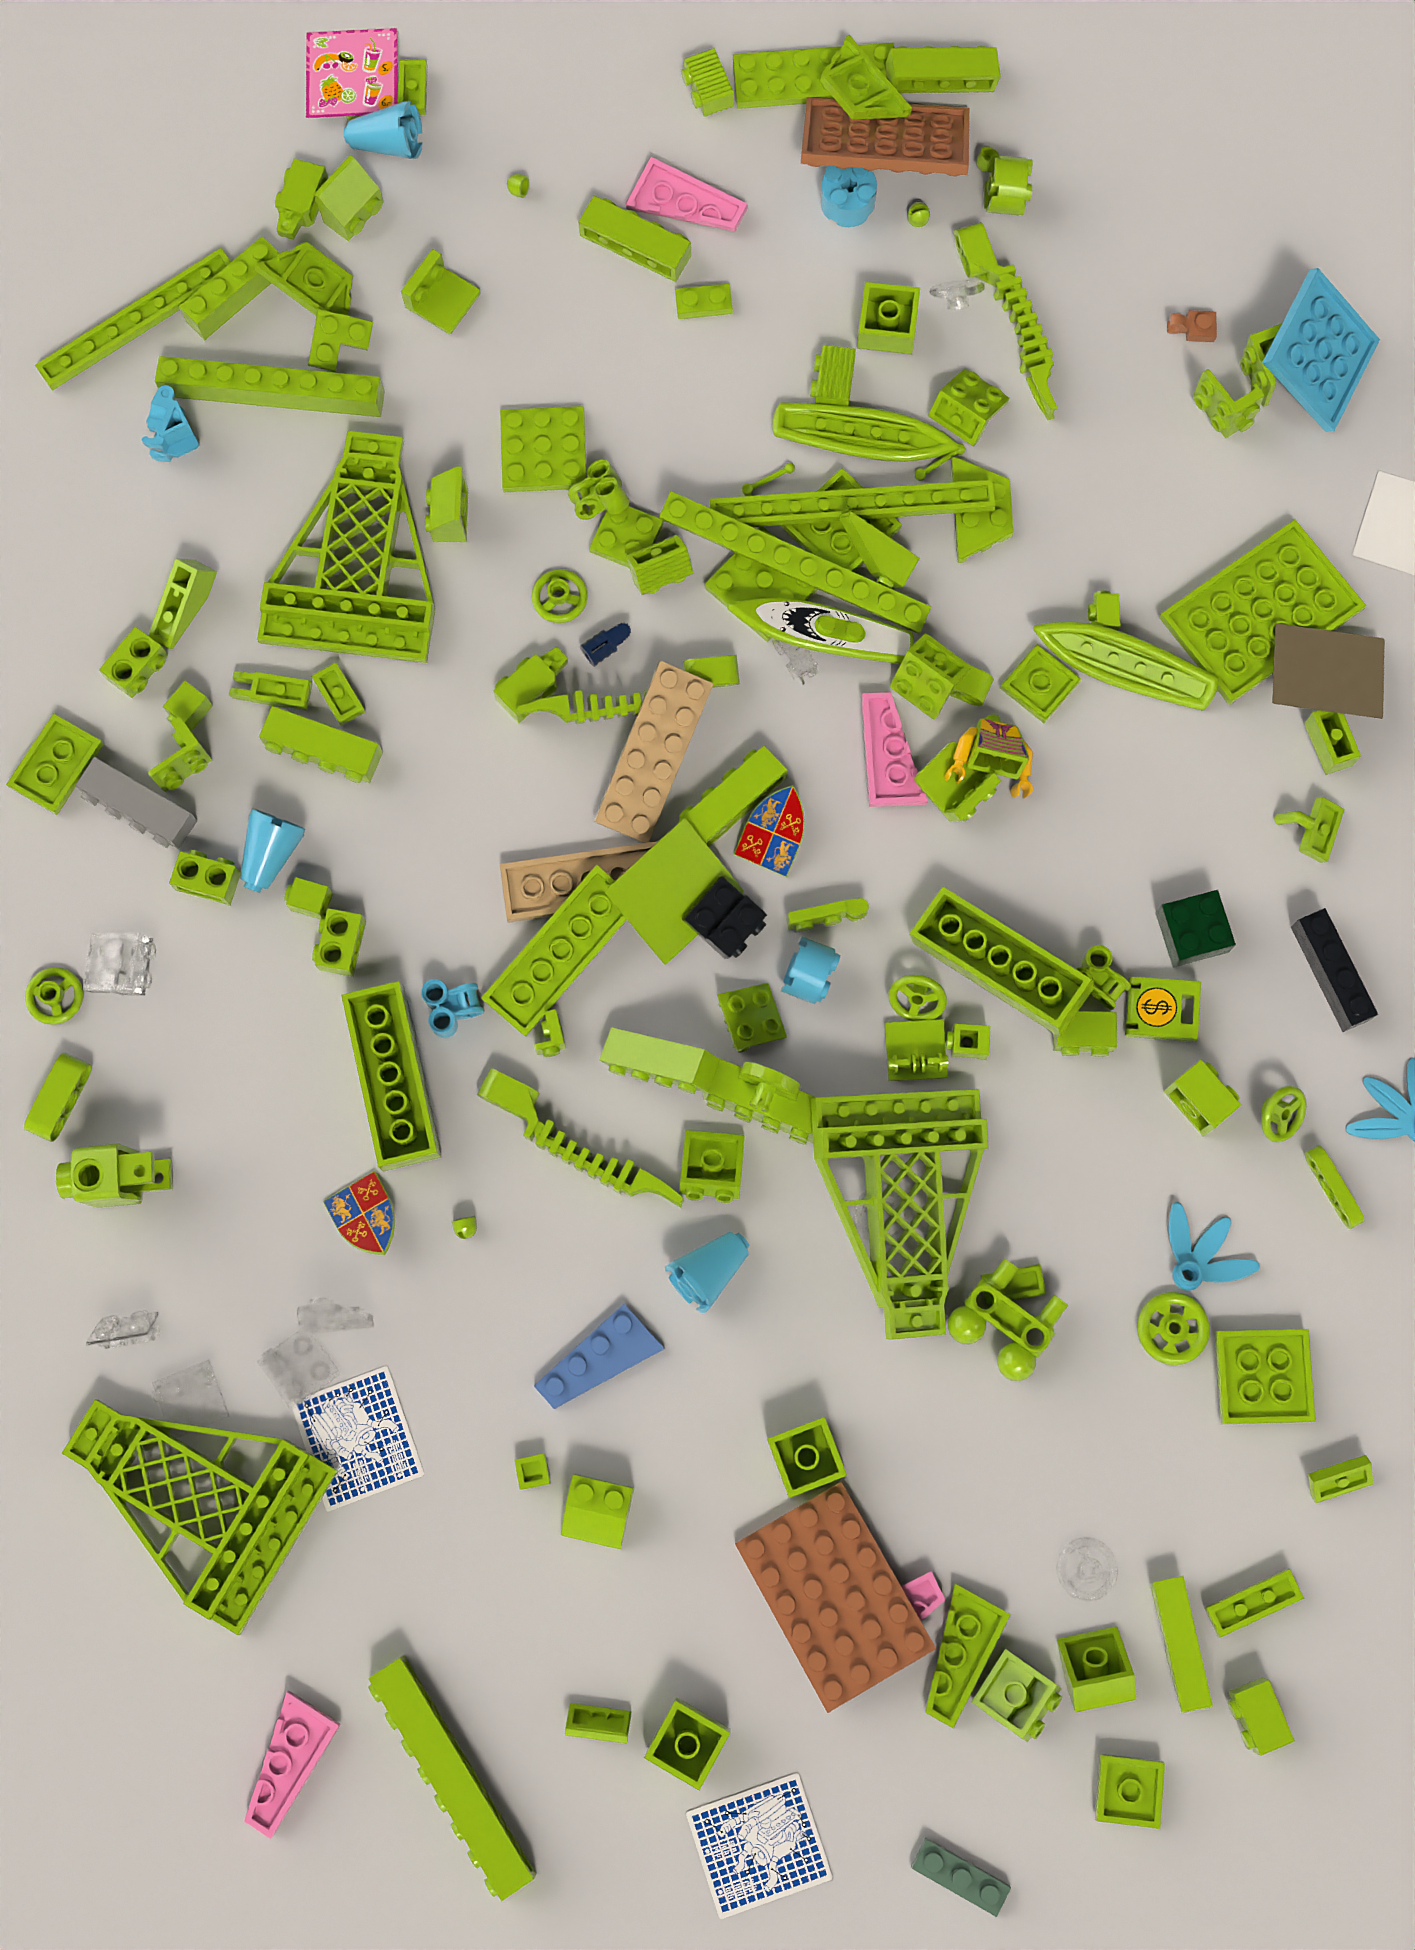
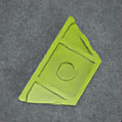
M850 35L846 36L842 47L832 57L831 64L827 65L822 72L821 84L852 120L910 116L912 107L855 40Z
M308 242L295 246L291 251L281 252L275 258L266 262L260 261L256 265L254 271L315 316L318 309L348 316L353 276Z
M952 457V482L993 480L994 511L954 513L958 563H963L967 561L968 557L979 551L982 553L990 549L993 544L1001 543L1013 536L1010 479L957 457Z

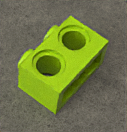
M135 626L100 667L99 671L106 680L133 698L136 693H140L145 689L151 675L164 666L168 654L159 643ZM151 649L146 657H139L143 650ZM126 671H132L129 678L121 679Z
M190 850V853L180 851L169 884L176 891L231 905L241 872L234 866L235 863L231 860L218 857L217 861L208 859L207 855L200 851ZM197 866V874L193 877H187V871L191 867ZM226 874V879L222 884L214 885L216 876Z
M327 908L326 916H322L319 923V933H322L320 943L315 944L312 953V961H315L314 965L320 971L354 977L366 920L362 914ZM341 922L348 923L347 930L344 933H334L337 924ZM332 951H341V957L338 961H328V956Z

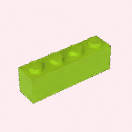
M900 46L891 48L885 63L887 79L899 93L994 92L1001 77L997 47L951 46L949 48H934L926 46L923 48H907Z
M594 195L578 221L581 237L674 282H677L692 256L691 242L684 235L669 232L659 223L642 219L636 212L632 210L626 211L616 206L614 202L607 198L601 199Z
M261 236L179 306L186 322L205 341L271 284L254 269L258 262H266L273 259L279 252Z
M275 706L271 707L259 735L266 750L281 755L282 752L290 754L293 760L302 764H307L308 761L318 764L319 769L330 774H334L335 771L343 773L346 779L355 783H361V780L368 783L371 782L383 753L378 743Z
M764 745L758 751L756 749L751 750L744 757V763L739 768L735 769L733 767L727 771L722 777L723 782L716 788L713 786L708 788L701 795V801L695 807L690 805L679 815L680 820L678 823L685 818L708 847L787 778V769Z
M611 1027L599 1061L608 1065V1071L613 1074L625 1077L626 1073H630L631 1077L643 1082H648L650 1078L654 1079V1083L663 1087L671 1088L672 1084L678 1085V1089L684 1092L695 1094L696 1090L708 1093L720 1059L705 1049Z

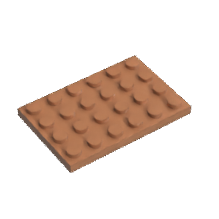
M807 97L801 164H808L811 167H820L822 165L836 166L840 169H847L849 167L863 168L868 171L883 169L896 173L912 171L925 175L932 173H942L949 176L968 175L970 108L909 104L912 107V111L908 117L852 120L835 99Z
M842 1482L735 1543L827 1713L936 1650L934 1643Z

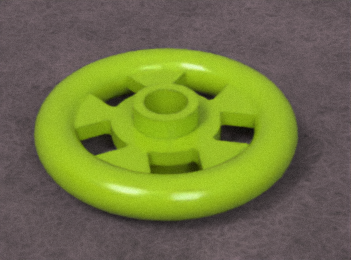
M1166 1292L1151 1298L1144 1305L1138 1317L1137 1333L1142 1347L1152 1358L1168 1365H1182L1193 1361L1203 1352L1209 1340L1210 1324L1205 1310L1195 1299L1179 1292ZM1171 1304L1183 1306V1315L1170 1313ZM1155 1311L1163 1315L1158 1327L1150 1323ZM1196 1319L1198 1333H1189L1187 1320ZM1172 1322L1177 1323L1179 1326L1177 1334H1173L1169 1330V1325ZM1157 1334H1160L1161 1338L1167 1342V1345L1162 1349L1152 1340ZM1186 1339L1190 1347L1178 1353L1175 1344Z

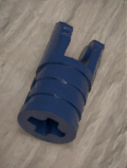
M628 623L617 624L618 626H614L607 632L602 630L594 635L593 638L580 645L581 651L593 667L611 656L612 653L617 652V646L622 644L624 640L626 641V638L630 636L631 629ZM605 643L604 646H602L600 649H598L597 651H595L594 653H592V651H594L595 649H597L598 647H600L601 645H603V644Z

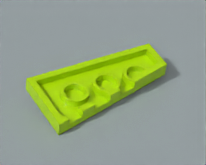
M957 1584L954 1586L925 1711L928 1715L953 1729L1011 1616L1006 1611Z

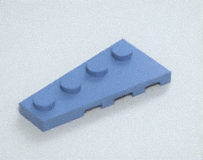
M623 1304L535 1384L534 1387L552 1408L556 1409L621 1372L641 1363L643 1360L663 1351L664 1348L628 1307Z

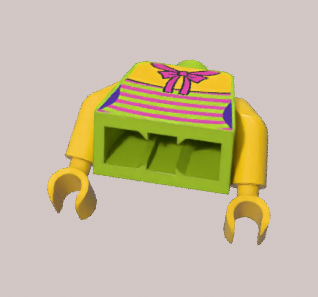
M991 714L979 719L976 727H970L960 737L953 756L955 763L946 771L944 778L947 781L951 776V772H955L958 775L956 785L960 783L965 777V769L962 766L963 763H966V767L969 769L1019 779L1018 783L1012 785L1010 793L1015 798L1019 796L1020 788H1022L1024 799L1033 791V786L1028 781V776H1031L1033 752L1022 739L1018 727L1002 723L998 715Z

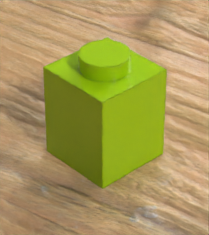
M184 680L164 704L163 708L169 715L166 718L169 722L180 716L192 731L213 705L204 694Z
M295 877L293 885L289 884L286 889L284 900L287 901L286 905L291 911L321 919L322 916H326L333 893L328 886Z

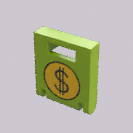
M1129 977L1131 985L1141 987L1140 989L1130 988L1128 991L1126 1025H1136L1138 1029H1126V1037L1198 1041L1201 981ZM1182 999H1193L1192 1024L1181 1023Z

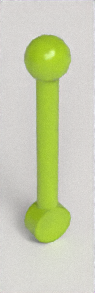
M959 444L958 450L948 453L925 469H917L915 471L916 480L923 481L926 478V474L955 455H962L965 452V446Z
M787 463L783 469L753 484H744L742 486V493L745 496H750L754 489L785 473H793L795 465Z

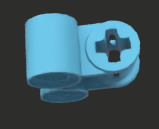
M431 979L423 985L421 996L427 1006L433 1010L429 1015L428 1023L438 1037L449 1038L453 1036L458 1029L457 1020L477 1017L485 1012L484 1007L480 1006L476 992L478 990L477 983L463 984L450 990L442 981L437 979ZM434 989L443 990V996L438 1001L429 1000V995ZM446 1016L451 1019L450 1025L447 1028H436L439 1018Z

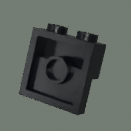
M721 876L682 920L724 959H729L732 955L735 958L740 956L748 946L744 941L751 934L757 936L766 926L763 920L767 914L747 895H742L731 883Z

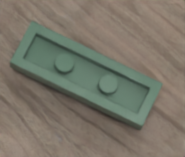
M925 1838L911 1866L913 1870L995 1917L998 1916L1011 1889L1010 1885Z

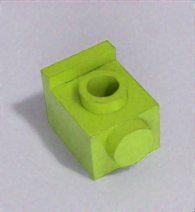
M1106 590L1095 592L1093 603L1088 605V621H1091V624L1119 631L1121 626L1119 594H1111L1110 591Z
M955 1023L953 1032L947 1031L946 1049L952 1050L951 1057L987 1060L989 1056L991 1026ZM969 1039L972 1042V1046L965 1048L962 1046L961 1041Z

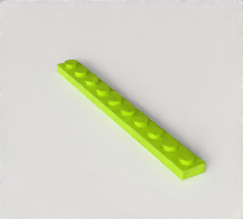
M993 480L711 498L710 508L751 527L840 521L841 514L850 511L862 519L994 511L995 496Z
M670 491L660 513L659 519L917 634H920L930 612L931 606L675 492Z

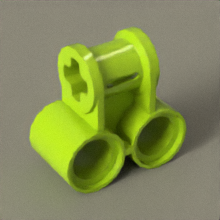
M605 459L593 462L587 470L588 478L574 484L568 492L570 501L575 504L574 511L576 516L582 520L594 518L604 510H607L609 514L616 515L622 513L629 505V497L621 487V479ZM586 503L590 507V511H588Z
M1095 945L1085 954L1082 960V967L1076 968V970L1092 979L1094 989L1091 995L1104 1007L1114 1010L1116 1007L1115 1002L1124 991H1129L1131 984L1122 975L1109 968L1112 963L1111 951L1103 945ZM1090 956H1100L1104 961V966H1094L1090 961ZM1114 986L1115 989L1111 994H1109L1108 992Z

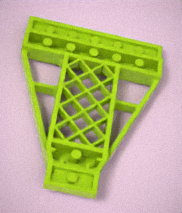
M347 431L343 457L335 468L333 479L269 581L264 582L259 608L261 619L257 641L260 644L427 663L435 606L400 469L404 446L403 437ZM350 493H356L361 500L347 508L342 499ZM378 496L384 497L388 504L375 511L369 503ZM329 505L322 547L319 549L302 547L324 510ZM341 506L344 512L338 515L339 507ZM366 506L372 515L359 523L353 514ZM390 511L387 526L381 517ZM402 512L406 513L417 557L416 560L393 557L399 518ZM350 517L356 526L343 535L337 525ZM375 521H378L384 530L371 538L365 529ZM335 532L340 537L336 541H334ZM361 532L368 541L355 550L349 540ZM386 537L384 552H382L377 543ZM346 544L352 553L338 561L332 552ZM373 547L380 556L366 564L360 555ZM296 555L320 558L315 588L279 584ZM357 558L363 568L350 576L344 567ZM330 559L335 562V565L329 568ZM381 564L378 579L372 570ZM392 568L419 569L427 601L388 597L387 591ZM341 570L347 580L334 588L328 578ZM369 573L375 583L362 591L356 584V581ZM353 585L358 593L346 592L344 590Z
M979 1089L811 1098L814 1160L879 1308H884L886 1339L894 1340L946 1335L944 1303L949 1289L948 1274L984 1149H989L987 1119H981ZM970 1150L971 1155L960 1193L943 1194L940 1152ZM913 1153L906 1163L896 1155ZM880 1155H886L880 1162ZM861 1156L865 1162L866 1197L861 1200L844 1201L829 1167L828 1160L830 1158ZM918 1159L925 1164V1172L921 1177L911 1170V1167ZM891 1160L901 1168L893 1180L883 1171ZM906 1174L915 1182V1185L908 1194L898 1186ZM881 1178L888 1184L883 1192ZM920 1189L927 1194V1202L922 1208L913 1200ZM893 1190L903 1199L895 1210L885 1202ZM957 1198V1204L946 1239L943 1199ZM864 1204L867 1207L870 1259L847 1208L849 1205ZM907 1205L917 1213L910 1224L900 1216ZM883 1209L890 1215L885 1223ZM922 1219L929 1224V1232L924 1239L914 1230ZM895 1221L904 1229L897 1240L887 1233ZM910 1235L919 1243L911 1255L902 1247ZM885 1240L892 1246L887 1253ZM924 1250L931 1257V1262L926 1269L916 1261ZM897 1251L906 1259V1262L899 1271L889 1263ZM911 1266L920 1273L905 1275ZM887 1271L890 1272L893 1276H887Z
M97 1399L93 1401L62 1451L63 1455L86 1468L94 1480L103 1487L184 1601L183 1604L206 1619H212L236 1635H241L338 1473L337 1469L287 1439L123 1415ZM171 1429H180L226 1436L229 1439L218 1458L213 1461L170 1435L169 1431ZM150 1434L156 1436V1438L147 1440ZM238 1438L278 1445L255 1485L250 1484L224 1467V1460ZM158 1441L162 1459L146 1463L143 1445ZM164 1442L182 1453L167 1457ZM138 1455L140 1465L130 1467ZM184 1457L187 1475L172 1478L169 1461ZM190 1458L208 1469L193 1473ZM163 1463L166 1480L151 1484L147 1467ZM141 1469L145 1486L130 1490L126 1473ZM210 1473L213 1490L198 1494L194 1477ZM216 1473L235 1485L219 1489ZM188 1479L192 1496L177 1500L173 1482ZM167 1484L171 1502L155 1506L152 1488ZM236 1489L239 1506L224 1510L220 1492ZM242 1489L249 1493L245 1502L243 1498ZM146 1490L148 1502L133 1493ZM214 1494L218 1512L202 1516L199 1498ZM193 1500L197 1518L181 1522L178 1504ZM126 1501L172 1529L171 1535L160 1552L127 1507ZM172 1506L174 1518L159 1509ZM239 1510L230 1527L227 1528L225 1514ZM219 1516L223 1534L207 1538L204 1519ZM198 1522L200 1534L185 1525ZM180 1534L213 1554L190 1593L165 1560ZM222 1538L219 1545H216L211 1541Z

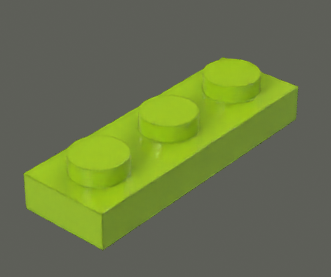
M1286 1569L1208 1605L1204 1609L1217 1636L1221 1638L1304 1599L1291 1570Z

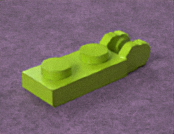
M235 671L233 673L235 681L252 684L251 690L231 688L229 691L230 697L253 703L307 711L313 685L311 681L260 672L253 674Z
M854 898L792 911L787 915L788 930L796 929V932H804L813 929V925L824 923L825 926H832L841 923L842 918H847L852 922L858 921V919L861 920L867 916L869 904L863 898Z

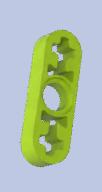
M1318 1145L1305 1152V1159L1344 1225L1352 1229L1363 1223L1364 1216L1326 1151Z

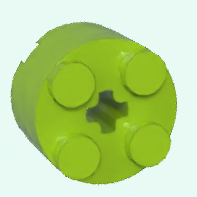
M1001 155L991 156L987 172H990L984 186V209H986V212L1017 216L1024 215L1026 201H1030L1032 195V184H1028V176L1031 175L1033 166L1032 159Z

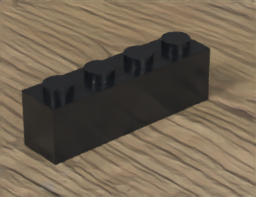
M1326 908L1298 919L1291 926V929L1342 1032L1364 1024L1379 1015Z

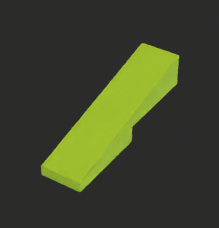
M1184 1576L1153 1582L1150 1588L1166 1645L1165 1653L1181 1713L1213 1707Z

